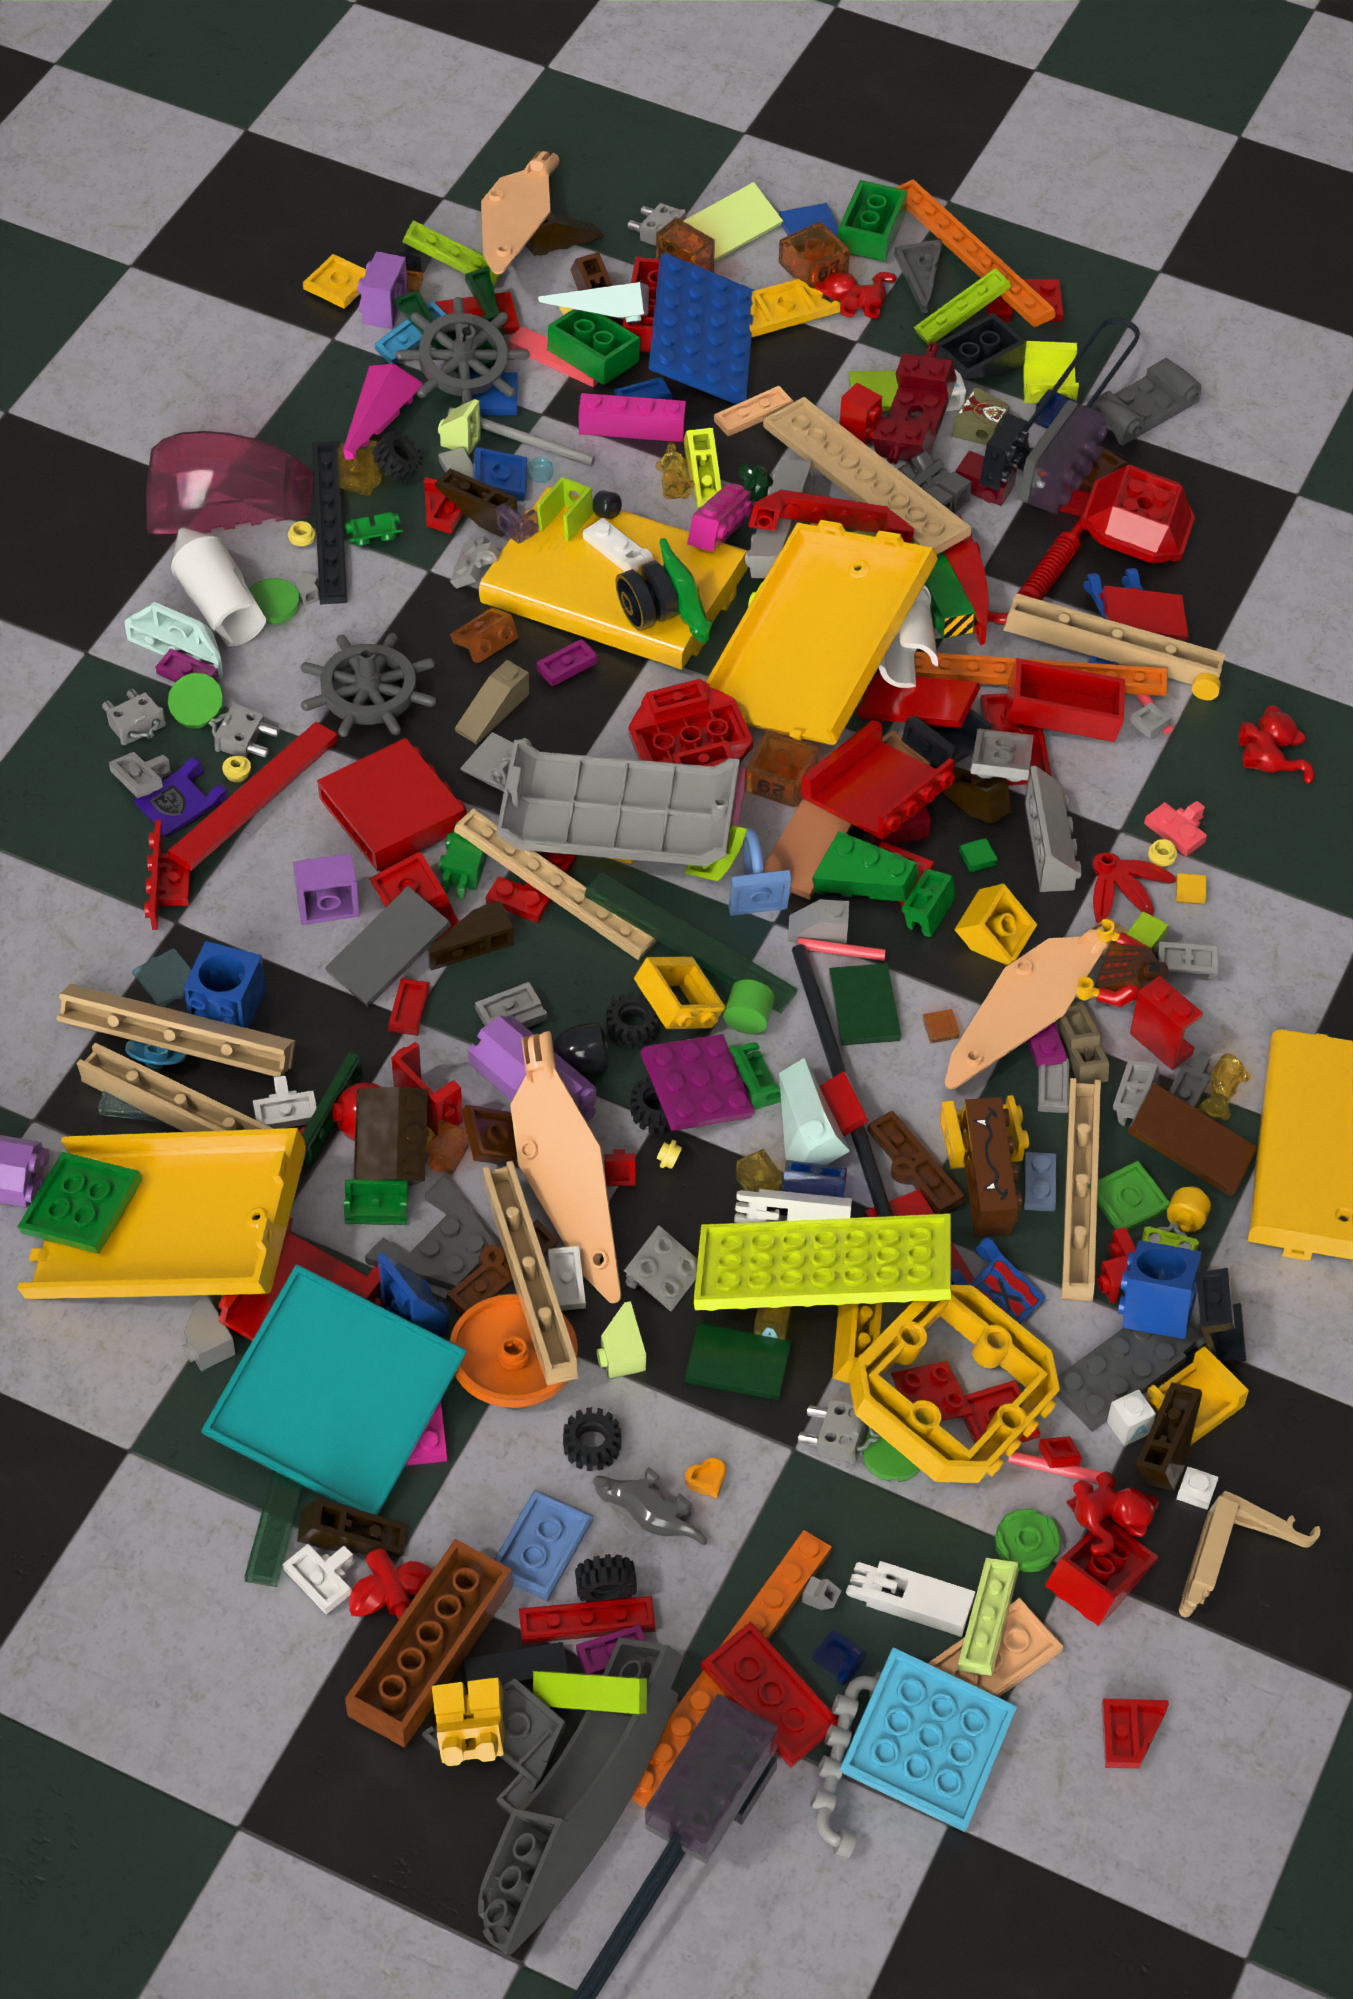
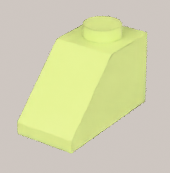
M474 399L451 410L446 419L441 420L438 427L441 446L451 450L463 447L467 455H470L481 439L479 400Z
M631 1301L624 1302L601 1335V1348L596 1350L600 1368H606L609 1379L646 1371V1352Z

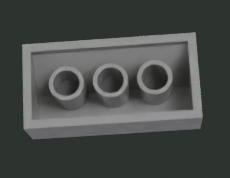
M1030 766L1025 808L1040 892L1074 890L1076 879L1081 878L1080 861H1075L1077 843L1076 839H1071L1073 821L1071 816L1067 817L1066 812L1069 810L1068 795L1063 794L1062 784L1037 766Z

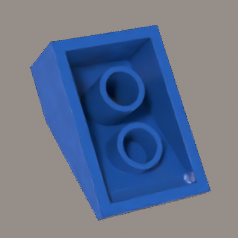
M384 1252L379 1254L378 1264L382 1306L384 1309L439 1337L449 1332V1311L442 1301L437 1302L434 1299L425 1279L420 1280L413 1270Z

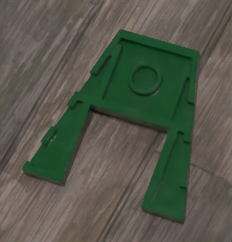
M487 266L465 274V282L484 315L481 317L491 322L499 314V310L496 305L493 283L491 282L490 268ZM419 290L395 298V306L423 334L424 330L411 320L412 313H419L431 323L434 321V318ZM500 327L498 330L504 337L503 328ZM456 330L444 333L455 341ZM434 340L431 344L435 350H448L437 340ZM486 340L476 350H493V348ZM478 360L487 368L494 366L496 360ZM469 368L470 372H476L472 368ZM455 369V372L460 376L459 370Z

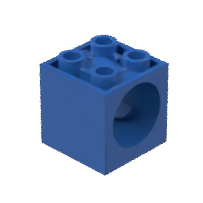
M205 941L184 985L188 1013L249 1029L266 992L262 955Z
M1138 1240L1136 1251L1129 1252L1126 1270L1129 1271L1123 1272L1121 1290H1124V1295H1121L1118 1314L1123 1315L1122 1328L1185 1340L1196 1301V1272H1199L1201 1251Z

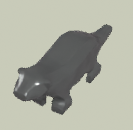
M650 1467L646 1469L644 1479L620 1481L599 1475L593 1479V1484L600 1498L605 1502H610L626 1509L644 1530L657 1535H684L695 1539L701 1545L707 1544L706 1537L694 1526L685 1522L692 1514V1503L681 1493L676 1497L677 1503L665 1500L664 1496L658 1491L660 1488L655 1484L660 1479V1476Z

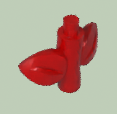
M375 1549L365 1558L373 1575L360 1579L354 1585L349 1599V1611L351 1616L362 1617L370 1615L387 1605L390 1615L397 1616L399 1621L411 1603L408 1594L417 1595L433 1570L417 1561L406 1562L397 1568L386 1549Z

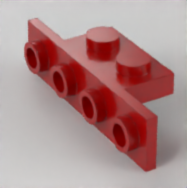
M155 820L154 832H149V847L153 849V854L148 855L147 864L148 872H152L151 877L146 878V893L150 895V900L145 901L144 911L145 918H150L152 930H158L159 906H189L191 871L170 859L168 853H163L164 837L161 820Z

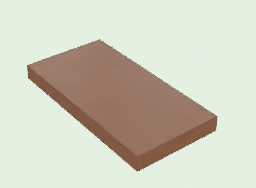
M803 799L764 862V873L789 870L791 876L790 892L810 900L815 892L812 877L836 834L840 831L849 835L854 825Z

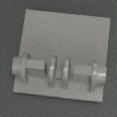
M492 732L460 770L504 792L513 742ZM522 739L523 741H526L529 745L532 746L531 742L528 739Z
M658 1225L624 1269V1272L627 1273L625 1282L633 1289L637 1286H642L669 1311H672L695 1281L698 1259Z

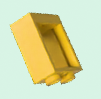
M647 957L634 977L637 985L666 1029L713 1028L726 1008L693 957ZM669 986H679L691 1005H681Z

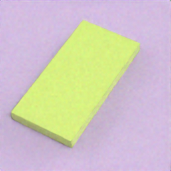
M753 182L678 223L675 229L705 268L782 224L783 220Z

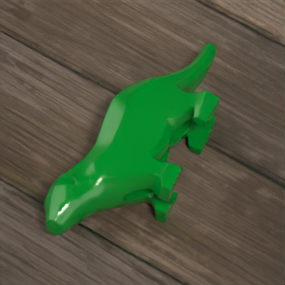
M661 538L659 543L664 563L662 567L671 580L678 602L677 614L689 626L690 633L700 643L707 642L710 639L712 621L707 620L705 617L695 579L689 569L672 551L667 540Z

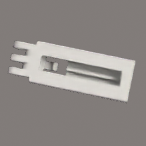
M759 1189V1192L741 1190L737 1191L736 1199L744 1202L736 1203L735 1210L741 1213L735 1214L734 1222L850 1218L852 1199ZM767 1206L788 1209V1215H779L778 1209L775 1212L767 1211Z
M882 1561L879 1562L878 1568L860 1562L856 1563L854 1572L857 1574H852L850 1583L852 1585H849L846 1590L848 1596L867 1602L866 1606L962 1637L974 1602L975 1591ZM882 1588L891 1589L893 1594L896 1593L897 1589L904 1591L903 1598L882 1592Z

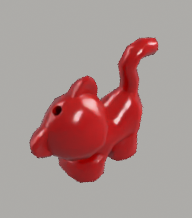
M834 272L828 275L824 282L815 283L814 288L822 292L823 296L840 302L841 315L850 318L855 315L858 309H863L866 317L876 319L880 316V309L887 296L883 282L895 283L897 277L893 273L879 272L873 276L872 285H859L852 274Z
M1271 705L1266 708L1264 716L1258 721L1259 730L1251 721H1243L1238 734L1239 746L1245 747L1242 754L1244 769H1259L1268 773L1301 770L1304 772L1303 780L1306 784L1314 782L1315 772L1312 764L1304 759L1286 760L1284 754L1279 750V748L1287 747L1288 745L1295 747L1306 740L1305 735L1297 729V725L1290 715L1283 713L1277 706Z
M1107 1471L1102 1472L1096 1477L1099 1486L1094 1491L1093 1486L1087 1480L1076 1482L1072 1486L1076 1496L1066 1502L1068 1507L1074 1512L1079 1525L1089 1529L1092 1535L1102 1542L1091 1545L1090 1552L1094 1556H1104L1114 1550V1536L1101 1525L1104 1518L1111 1517L1114 1522L1126 1529L1128 1535L1143 1537L1159 1505L1158 1499L1154 1496L1143 1494L1140 1490L1132 1487L1115 1492L1113 1488L1116 1486V1478Z

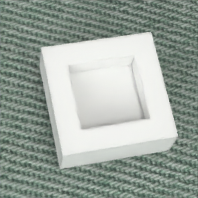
M1187 1466L1177 1500L1208 1510L1219 1477Z

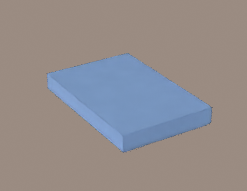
M534 1490L494 1560L512 1569L513 1586L549 1601L592 1524L593 1516Z

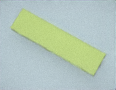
M986 1558L958 1661V1670L960 1672L992 1676L1019 1572V1562Z

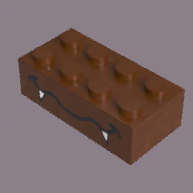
M1002 1097L965 1099L959 1123L965 1148L963 1163L974 1238L1010 1236L1014 1224H1018V1211L1022 1210L1021 1193L1015 1191L1014 1184L1018 1181L1017 1165L1011 1164L1010 1157L1014 1153L1013 1137L1007 1136L1006 1129L1010 1125L1008 1108L1003 1109Z

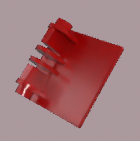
M947 1361L891 1372L897 1391L913 1404L920 1400L930 1401L935 1404L940 1410L941 1421L973 1415V1411Z

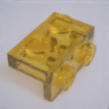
M371 441L366 450L359 448L356 451V457L347 460L343 452L345 444L341 443L337 450L340 488L369 496L374 487L379 486L382 473L377 467L379 462H374L373 458L375 456L372 455L373 448L377 444L376 441Z

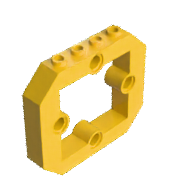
M951 1285V1300L936 1302L913 1301L858 1357L848 1374L855 1415L935 1482L980 1483L987 1474L993 1477L1004 1464L1001 1458L1005 1454L1011 1457L1022 1444L1019 1438L1022 1435L1028 1438L1040 1424L1036 1421L1039 1416H1042L1044 1419L1047 1418L1057 1404L1053 1399L1060 1390L1052 1350L971 1285ZM939 1317L943 1318L974 1344L972 1356L980 1366L991 1369L1000 1365L1026 1387L1012 1404H1004L998 1409L990 1421L985 1434L970 1450L939 1426L941 1413L935 1404L926 1400H920L913 1404L882 1378L895 1363L909 1365L916 1360L927 1341V1329Z

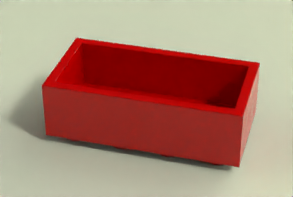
M1016 658L1008 679L1006 721L1115 742L1124 722L1125 679Z

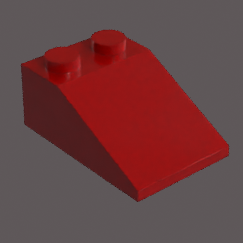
M1104 1518L1101 1525L1114 1536V1550L1104 1556H1094L1091 1554V1545L1102 1542L1089 1532L1060 1558L1045 1584L1058 1598L1066 1601L1097 1626L1101 1625L1117 1609L1159 1558V1556L1128 1535V1533L1108 1518Z

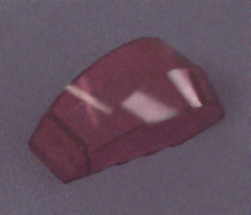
M194 431L175 434L162 439L151 448L146 485L147 532L178 534V530L184 527L201 533H211L212 528L223 527L224 530L235 529L236 524L250 522L251 526L262 524L261 520L275 518L276 522L311 516L314 473L298 459L280 448L255 438L216 431Z

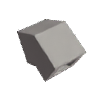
M302 572L295 582V588L299 592V600L304 606L319 600L318 577Z
M811 1576L803 1592L802 1603L819 1610L834 1608L842 1590L828 1579L820 1580Z

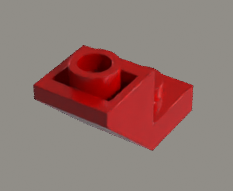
M1126 1227L1114 1230L1112 1241L1108 1246L1111 1260L1102 1262L1100 1275L1097 1276L1098 1287L1101 1293H1106L1110 1304L1116 1303L1122 1292L1121 1281L1123 1272L1129 1271L1126 1270L1129 1252L1136 1251Z

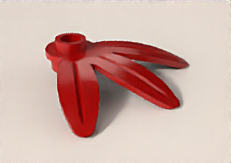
M1112 853L1098 854L1093 859L1092 864L1098 876L1093 894L1095 920L1097 923H1100L1103 919L1109 917L1114 900V883L1137 909L1153 915L1154 909L1147 892L1133 876L1168 884L1176 881L1175 876L1164 868L1150 862L1120 860L1117 855Z

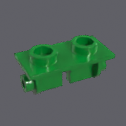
M391 511L374 515L375 526H370L369 517L350 519L348 523H345L346 533L352 534V538L347 539V542L354 541L355 546L370 544V538L379 536L381 541L396 539V533L403 532V529H396V524H400L398 513L393 514Z

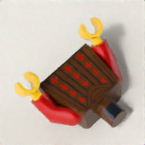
M1103 919L1101 926L1108 931L1104 932L1097 929L1098 939L1101 942L1113 940L1116 943L1109 944L1095 985L1090 977L1082 976L1078 979L1077 996L1081 1000H1088L1093 996L1096 997V1001L1103 1002L1106 1006L1123 1007L1132 1001H1136L1138 991L1158 976H1161L1164 980L1167 979L1169 969L1165 962L1157 960L1150 947L1123 932L1121 934L1115 932L1114 923L1111 920Z

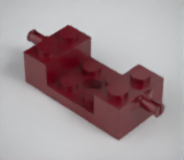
M930 342L925 355L903 353L895 373L898 383L896 395L887 418L879 417L872 436L875 452L879 456L887 458V461L891 464H897L898 460L912 462L911 458L916 454L926 450L930 455L957 380L953 360L936 358L939 349L937 343L933 344ZM916 411H920L923 413L917 418L910 417V415Z

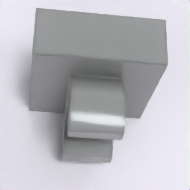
M1150 702L1131 715L1130 723L1151 741L1170 725L1171 717Z

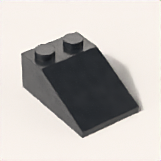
M994 313L937 343L939 345L937 353L943 359L953 360L954 369L965 379L1004 376L1024 365L1026 341Z

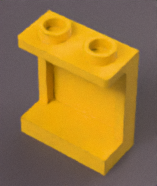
M1009 1095L1007 1096L1006 1104L1003 1105V1109L1008 1108L1010 1125L1006 1129L1007 1136H1012L1014 1143V1153L1010 1155L1011 1162L1023 1161L1024 1150L1029 1148V1138L1027 1131H1022L1020 1123L1023 1122L1021 1106H1016L1014 1096ZM954 1101L941 1102L939 1121L950 1169L964 1168L965 1148L959 1126L962 1110L955 1109Z
M1204 1346L1195 1353L1193 1363L1158 1388L1155 1385L1150 1386L1145 1399L1157 1416L1171 1382L1200 1389L1202 1397L1191 1440L1192 1445L1244 1407L1249 1390Z

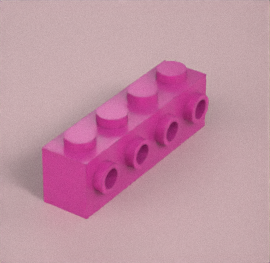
M581 393L579 434L683 442L686 401Z
M726 484L693 514L687 545L713 552L745 522L746 517H749L753 502L749 501L751 491L744 490V487L738 484Z

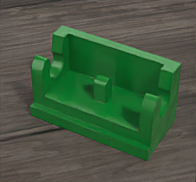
M926 868L901 908L910 930H913L915 922H917L922 927L923 935L932 937L956 898L953 875Z
M756 1042L738 1047H730L731 1055L754 1110L781 1102L780 1088L778 1084L774 1083L761 1052L756 1051L760 1049Z
M345 1179V1224L407 1225L409 1204L407 1181Z

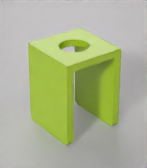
M562 476L537 504L538 529L543 531L562 508L567 506L570 509L563 517L565 540L570 542L593 515L592 488ZM571 491L577 492L580 497L575 500L571 495Z

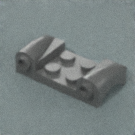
M1165 358L1147 368L1145 377L1121 391L1113 394L1108 390L1101 394L1088 411L1087 416L1090 419H1099L1106 423L1114 432L1119 444L1123 446L1199 402L1202 386L1186 370Z

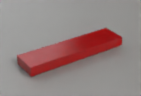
M652 1596L519 1608L522 1644L602 1637L639 1624L643 1633L655 1632L656 1627Z

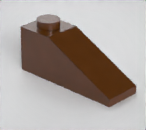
M599 252L575 259L570 271L578 291L612 286ZM604 315L619 325L623 324L622 318Z

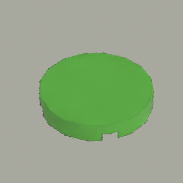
M268 578L258 581L248 588L264 614L266 622L280 624L296 615L299 606V592L290 582L278 578Z
M191 673L181 677L174 683L169 692L168 706L170 713L179 724L187 728L200 729L206 727L205 725L209 724L211 718H218L224 709L225 698L220 685L214 678L203 673Z
M869 1431L865 1435L863 1445L865 1444L866 1440L872 1438ZM880 1435L877 1442L870 1443L868 1448L862 1451L865 1466L870 1473L881 1480L907 1481L916 1476L921 1470Z
M1017 1509L1006 1514L997 1527L994 1541L996 1552L1001 1560L1019 1562V1571L1027 1573L1039 1572L1054 1562L1059 1552L1061 1537L1055 1522L1047 1515L1043 1516L1033 1509Z

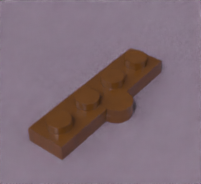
M893 1110L868 1123L867 1131L893 1161L891 1176L896 1182H910L916 1190L920 1189L936 1214H945L964 1203L965 1195Z
M537 1219L533 1222V1226L543 1256L548 1254V1249L557 1246L559 1240ZM497 1245L485 1246L481 1250L478 1260L480 1267L447 1293L446 1300L461 1315L473 1305L499 1295L514 1282L504 1249L502 1250Z

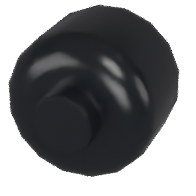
M602 490L594 496L592 509L596 516L613 519L619 515L622 508V500L617 493Z

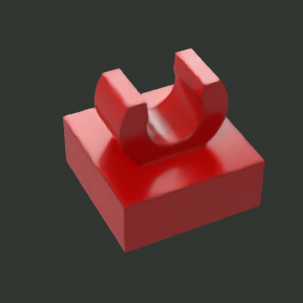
M613 1149V1154H604L606 1186H635V1153L625 1154V1149Z

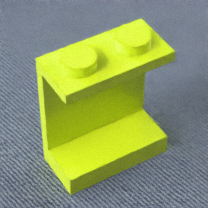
M1026 341L1023 365L1024 403L1042 404L1075 359L1077 343ZM1075 367L1055 393V396L1064 403H1067L1068 400L1077 401L1079 383H1076ZM1052 397L1048 404H1056V399Z

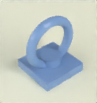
M749 828L743 841L745 875L731 877L728 903L730 916L783 910L788 907L791 886L790 871L764 873L760 840L757 832Z

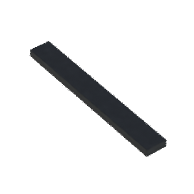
M339 441L312 443L320 605L347 603Z

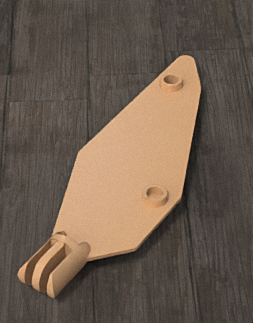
M538 151L527 164L525 170L500 177L481 200L483 257L493 273L501 274L508 268L551 213L549 177L560 161L559 156L555 153H552L550 156L549 152Z
M1110 917L1106 918L1114 923L1115 932L1119 934L1121 932L1125 934L1128 932ZM1101 922L1080 937L1048 938L1004 968L951 1053L945 1078L946 1088H958L1066 1014L1077 996L1078 979L1082 976L1088 977L1100 957L1106 954L1109 944L1116 943L1113 940L1101 942L1098 939L1097 929L1104 932L1108 931L1101 926Z
M547 1031L531 1035L530 1037H522L521 1042L526 1076L510 1105L518 1165L565 1247L579 1246L582 1276L610 1303H618L622 1295L601 1146L556 1070L551 1032ZM603 1255L604 1261H603V1263L601 1264V1263H600V1258H601V1256Z

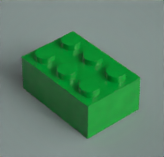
M860 180L838 228L837 251L885 262L906 214L908 191Z
M572 309L548 325L547 350L602 385L607 384L639 362L640 337L604 315Z

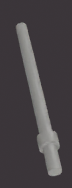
M451 407V408L449 409L448 415H449V413L451 412V410H453V409H455V408H452V407ZM480 414L481 429L590 466L594 464L595 456L490 421L482 418Z

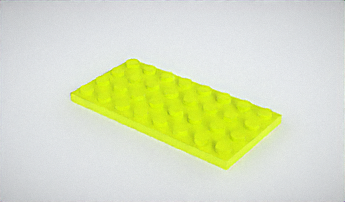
M951 1214L701 1225L694 1292L695 1310L714 1311L717 1309L810 1307L813 1305L839 1306L858 1303L875 1304L882 1302L906 1303L909 1301L936 1302L951 1300Z

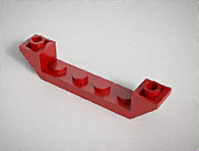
M782 489L754 502L748 527L775 531L779 518L819 524L820 520L841 523L846 529L878 533L880 530L900 534L906 543H911L914 534V528L887 506Z

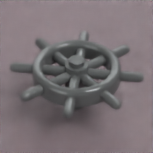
M455 297L453 300L454 313L444 315L432 323L419 313H412L411 320L424 330L419 350H398L396 358L398 360H419L421 370L428 379L417 391V395L420 398L426 397L437 387L446 393L462 396L463 405L472 401V396L482 394L494 386L507 397H514L515 389L501 379L507 360H526L530 357V353L525 349H507L505 339L498 330L508 320V315L505 312L499 313L489 322L477 315L464 313L462 298ZM456 330L455 341L444 333ZM437 340L448 350H430L433 341ZM486 340L493 348V350H476ZM433 360H449L441 369L433 362ZM478 360H496L490 370ZM469 368H472L481 377L470 379ZM455 369H458L460 379L451 377L449 375Z
M395 633L388 634L383 645L360 644L351 646L345 635H338L336 642L341 651L333 655L324 666L309 662L301 664L302 672L320 677L321 695L304 700L301 703V708L304 711H309L326 705L333 714L343 719L338 730L341 737L348 736L354 723L361 725L385 723L393 735H398L401 732V727L395 718L405 712L412 702L429 707L436 705L437 700L434 696L416 692L415 676L417 673L432 669L435 662L432 658H427L411 664L402 653L393 649L398 640ZM384 665L394 669L380 674ZM352 667L355 675L342 671ZM400 679L404 681L402 688L388 684ZM333 682L348 684V686L334 690ZM381 694L392 696L394 698L385 702ZM356 695L352 703L344 700V698ZM372 701L374 704L371 706H364L365 702Z

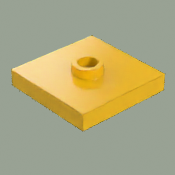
M332 254L303 282V289L345 309L360 294L358 293V283L360 278H364L366 269Z

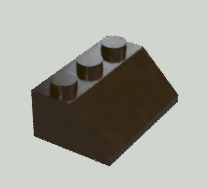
M407 1087L357 1089L354 1180L407 1181L408 1186L425 1181L428 1089Z

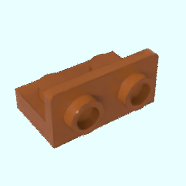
M493 607L450 633L454 644L469 649L472 660L475 663H480L519 637L512 615Z

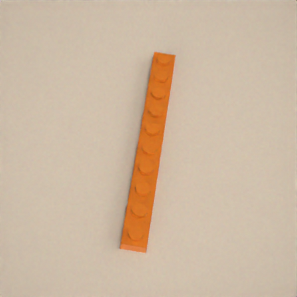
M914 179L896 187L908 191L906 209L938 239H941L942 243L980 278L996 268L1010 281L1012 287L1000 295V297L1034 328L1055 318V309Z
M915 651L914 654L917 677L976 681L979 684L1008 686V679L1016 661V658L937 653V667L932 664L928 653ZM1025 659L1125 679L1126 694L1166 696L1167 668Z
M803 1530L721 1645L750 1621L769 1641L805 1590L811 1576H815L830 1555L832 1546ZM704 1670L670 1715L653 1756L631 1797L632 1801L649 1810L698 1741L717 1709L720 1710L728 1698Z

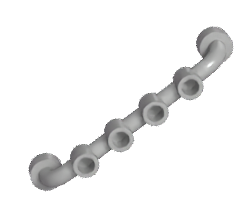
M877 1672L874 1677L865 1675L856 1677L848 1684L844 1695L838 1694L832 1706V1713L839 1716L837 1726L831 1724L825 1737V1744L832 1747L830 1757L825 1755L822 1757L817 1771V1775L825 1778L823 1789L815 1788L810 1801V1807L818 1810L816 1827L820 1836L825 1842L834 1846L833 1853L846 1859L851 1856L854 1850L857 1832L842 1827L839 1832L834 1831L830 1825V1817L837 1801L836 1790L838 1782L843 1774L839 1769L851 1740L852 1732L850 1729L858 1709V1694L861 1690L866 1689L869 1690V1697H871L881 1672Z

